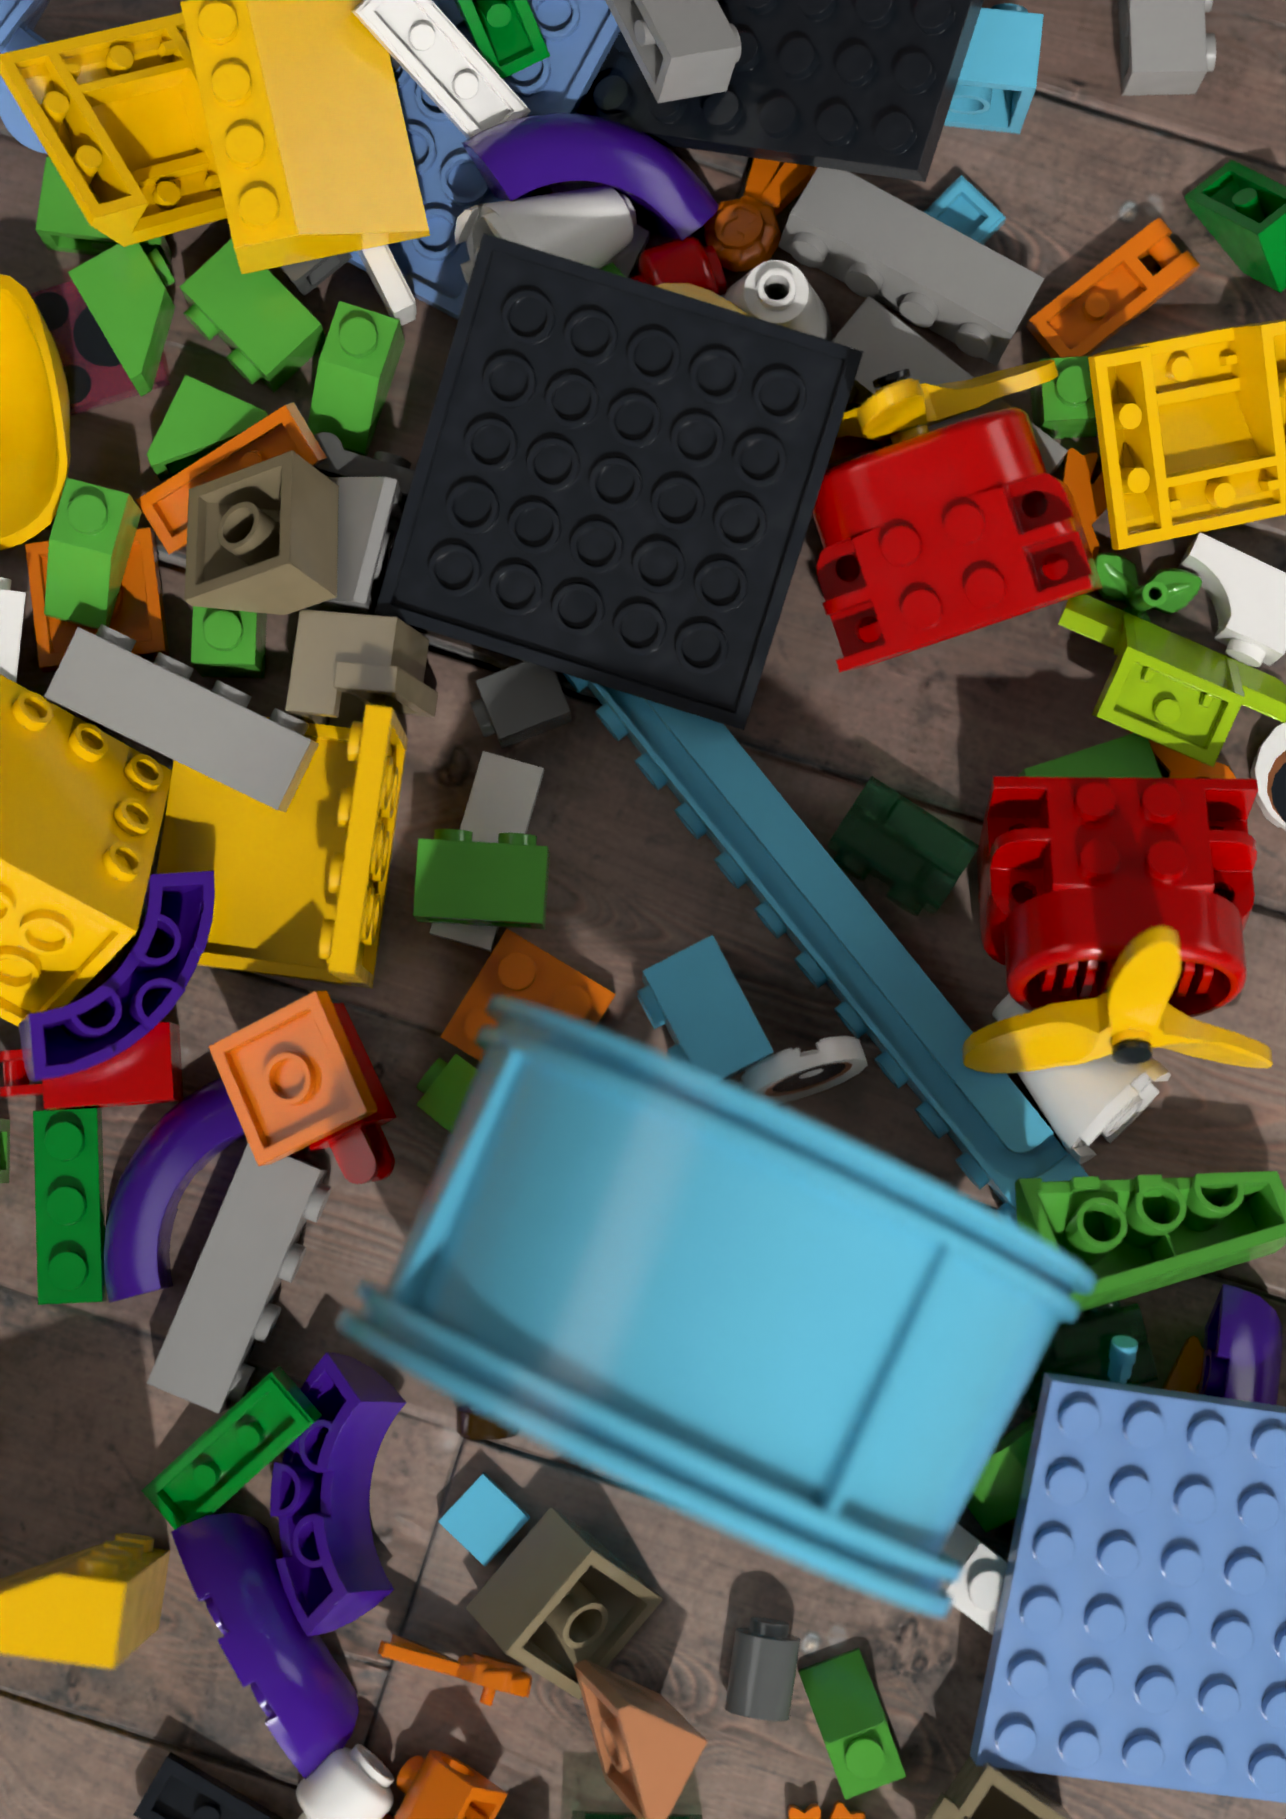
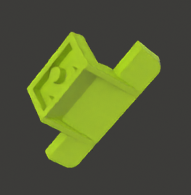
M1083 594L1068 599L1063 604L1058 625L1113 648L1114 655L1117 656L1091 715L1212 767L1215 765L1241 705L1286 723V685L1276 677L1089 595Z

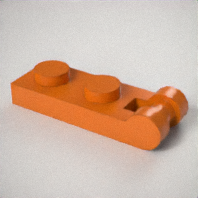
M1161 217L1157 218L1028 320L1026 328L1051 358L1089 356L1169 291L1186 281L1200 267V263L1189 250L1182 253L1169 238L1173 231ZM1149 254L1162 268L1154 276L1140 261V259Z

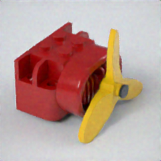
M1055 360L1027 363L964 381L937 385L920 384L919 379L908 378L911 376L909 369L899 370L872 381L874 388H879L875 391L876 394L862 406L844 413L829 463L861 451L877 449L892 442V445L827 469L813 511V517L824 548L819 555L816 566L818 580L825 599L822 605L826 616L831 617L843 654V658L836 660L839 673L862 669L1103 588L1074 497L1065 483L1057 477L1047 474L1029 416L1024 410L1020 408H1007L975 416L930 432L928 429L929 426L979 408L995 399L1030 389L1057 378L1059 373Z
M993 776L976 855L981 940L984 950L993 960L1005 965L1006 984L1011 997L1030 1012L1003 1019L972 1033L963 1044V1064L972 1070L990 1074L1019 1073L1058 1066L1079 1065L1112 1054L1115 1062L1132 1065L1150 1060L1153 1056L1152 1048L1159 1047L1223 1064L1250 1068L1272 1067V1051L1267 1045L1237 1032L1192 1018L1217 1010L1232 1001L1241 992L1247 979L1243 931L1254 905L1255 892L1252 871L1257 860L1256 840L1248 834L1247 819L1258 792L1257 779Z

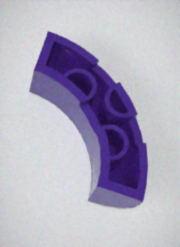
M577 113L529 115L488 128L462 143L495 198L513 201L523 194L542 186L567 181H592L610 186L618 193L624 194L648 216L663 237L679 239L681 241L704 225L719 208L704 183L669 148L643 132L606 118Z
M214 871L150 874L138 930L130 939L126 952L118 966L105 983L78 1001L57 1009L28 1014L19 1023L21 1049L29 1080L33 1082L60 1078L103 1063L135 1044L171 1011L185 992V988L207 945L215 898Z
M222 1078L202 1086L169 1110L145 1135L130 1157L112 1198L105 1228L103 1251L104 1279L109 1303L173 1287L170 1271V1241L174 1220L178 1211V1203L185 1189L199 1170L201 1171L221 1151L246 1137Z
M1222 1285L1205 1326L1203 1363L1198 1394L1276 1405L1282 1360L1283 1326L1275 1309L1259 1295L1235 1286Z
M335 1352L325 1353L300 1389L322 1416L285 1449L282 1462H274L271 1483L270 1516H275L279 1519L280 1542L283 1552V1558L276 1559V1564L285 1594L306 1636H316L332 1632L355 1621L376 1607L394 1590L384 1572L374 1545L369 1511L370 1486L381 1442L394 1418L407 1402L374 1369L351 1356Z
M235 1513L207 1515L184 1524L171 1533L197 1599L201 1602L205 1601L212 1619L224 1635L217 1640L243 1688L250 1685L257 1702L268 1717L265 1719L266 1726L293 1765L306 1779L331 1753L338 1749H343L352 1736L359 1713L357 1691L331 1655L320 1635L306 1636L295 1617L277 1568L276 1559L280 1557L266 1526L253 1517Z

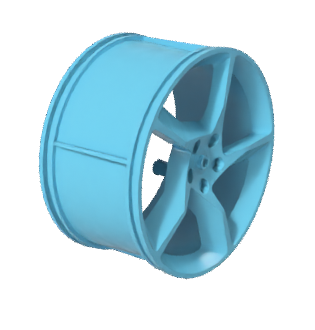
M492 996L486 1012L498 1024L496 1028L482 1026L475 1042L485 1049L484 1055L390 1281L385 1286L361 1278L354 1292L365 1301L361 1310L344 1306L335 1325L361 1345L442 1391L645 1493L851 1586L925 1614L942 1618L946 1617L954 1599L940 1587L944 1579L953 1582L959 1581L964 1567L941 1551L1059 1321L1075 1322L1080 1306L1071 1299L1072 1293L1091 1294L1097 1282L1096 1277L1068 1255L1008 1220L798 1115L685 1064L586 1023L524 1001L504 996Z

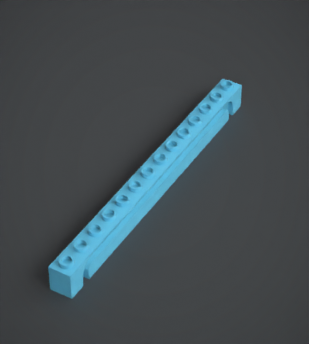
M562 673L578 692L587 686L602 704L595 713L610 734L617 741H620L627 735L642 755L635 760V763L653 787L659 790L664 785H667L680 801L681 805L674 811L688 831L697 840L706 834L721 852L714 861L725 877L736 889H739L745 883L761 902V904L754 908V911L762 923L777 939L784 933L788 935L801 952L794 958V961L803 974L817 989L826 983L842 1002L834 1008L838 1017L856 1038H860L866 1033L882 1052L874 1059L879 1068L896 1088L899 1089L905 1083L908 1084L922 1102V1104L915 1108V1111L923 1123L938 1139L947 1133L963 1153L955 1161L968 1179L979 1190L988 1184L1003 1202V1205L996 1209L1000 1217L1017 1225L1015 1182L1018 1179L1042 1178V1182L1070 1181L1072 1177H1089L1077 1160L1070 1153L1068 1154L1055 1138L1051 1128L1006 1073L990 1074L979 1072L963 1064L962 1048L964 1041L973 1033L723 723Z

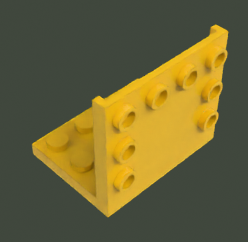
M1 674L0 1018L19 1027V1023L28 1014L45 1012L68 1005L137 932L170 788L172 770L158 763L152 757L140 753L103 732L95 725L81 720L47 701L41 695L31 692Z
M366 704L364 722L353 721L351 728L307 723L309 727L304 736L319 743L286 812L276 810L174 760L157 874L214 871L215 898L212 924L207 945L197 965L373 989L408 738L393 708Z

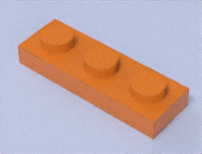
M292 402L282 406L136 499L168 554H172L187 546L189 489L292 450L312 466H315L327 457L297 406Z

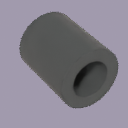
M751 1617L749 1628H736L725 1701L726 1711L753 1719L768 1721L789 1720L801 1640L796 1636L788 1634L789 1623L770 1618Z

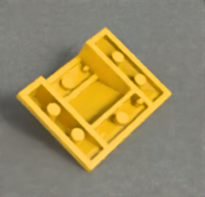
M182 12L0 54L1 77L90 226L121 246L126 247L227 218Z
M1286 319L1218 328L1111 348L1088 357L1112 550H1122L1286 515Z

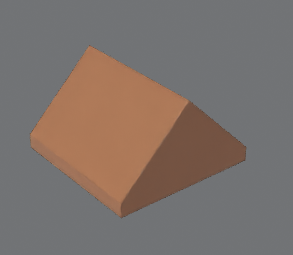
M586 1659L575 1663L574 1668L605 1782L638 1819H667L708 1740L661 1694Z

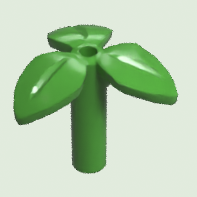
M1106 552L1097 554L1094 560L1103 587L1097 589L1102 598L1126 601L1127 607L1123 611L1150 623L1151 620L1146 610L1154 608L1166 614L1175 613L1193 600L1202 584V579L1189 571L1178 568H1166L1157 570L1147 583L1138 586L1136 566L1126 557Z

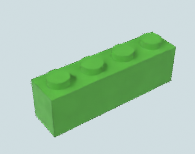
M1277 1171L1196 1173L1193 1177L1162 1178V1174L1137 1175L1134 1179L1099 1180V1176L1072 1177L1070 1181L1042 1182V1178H1021L1015 1182L1018 1227L1068 1255L1088 1269L1097 1279L1091 1294L1072 1293L1071 1299L1080 1306L1079 1312L1274 1254L1286 1245V1191Z

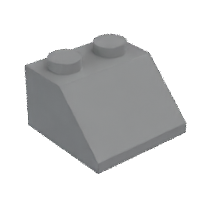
M328 477L339 486L337 597L304 608L303 610L380 616L374 612L405 508V501L398 480L389 477Z

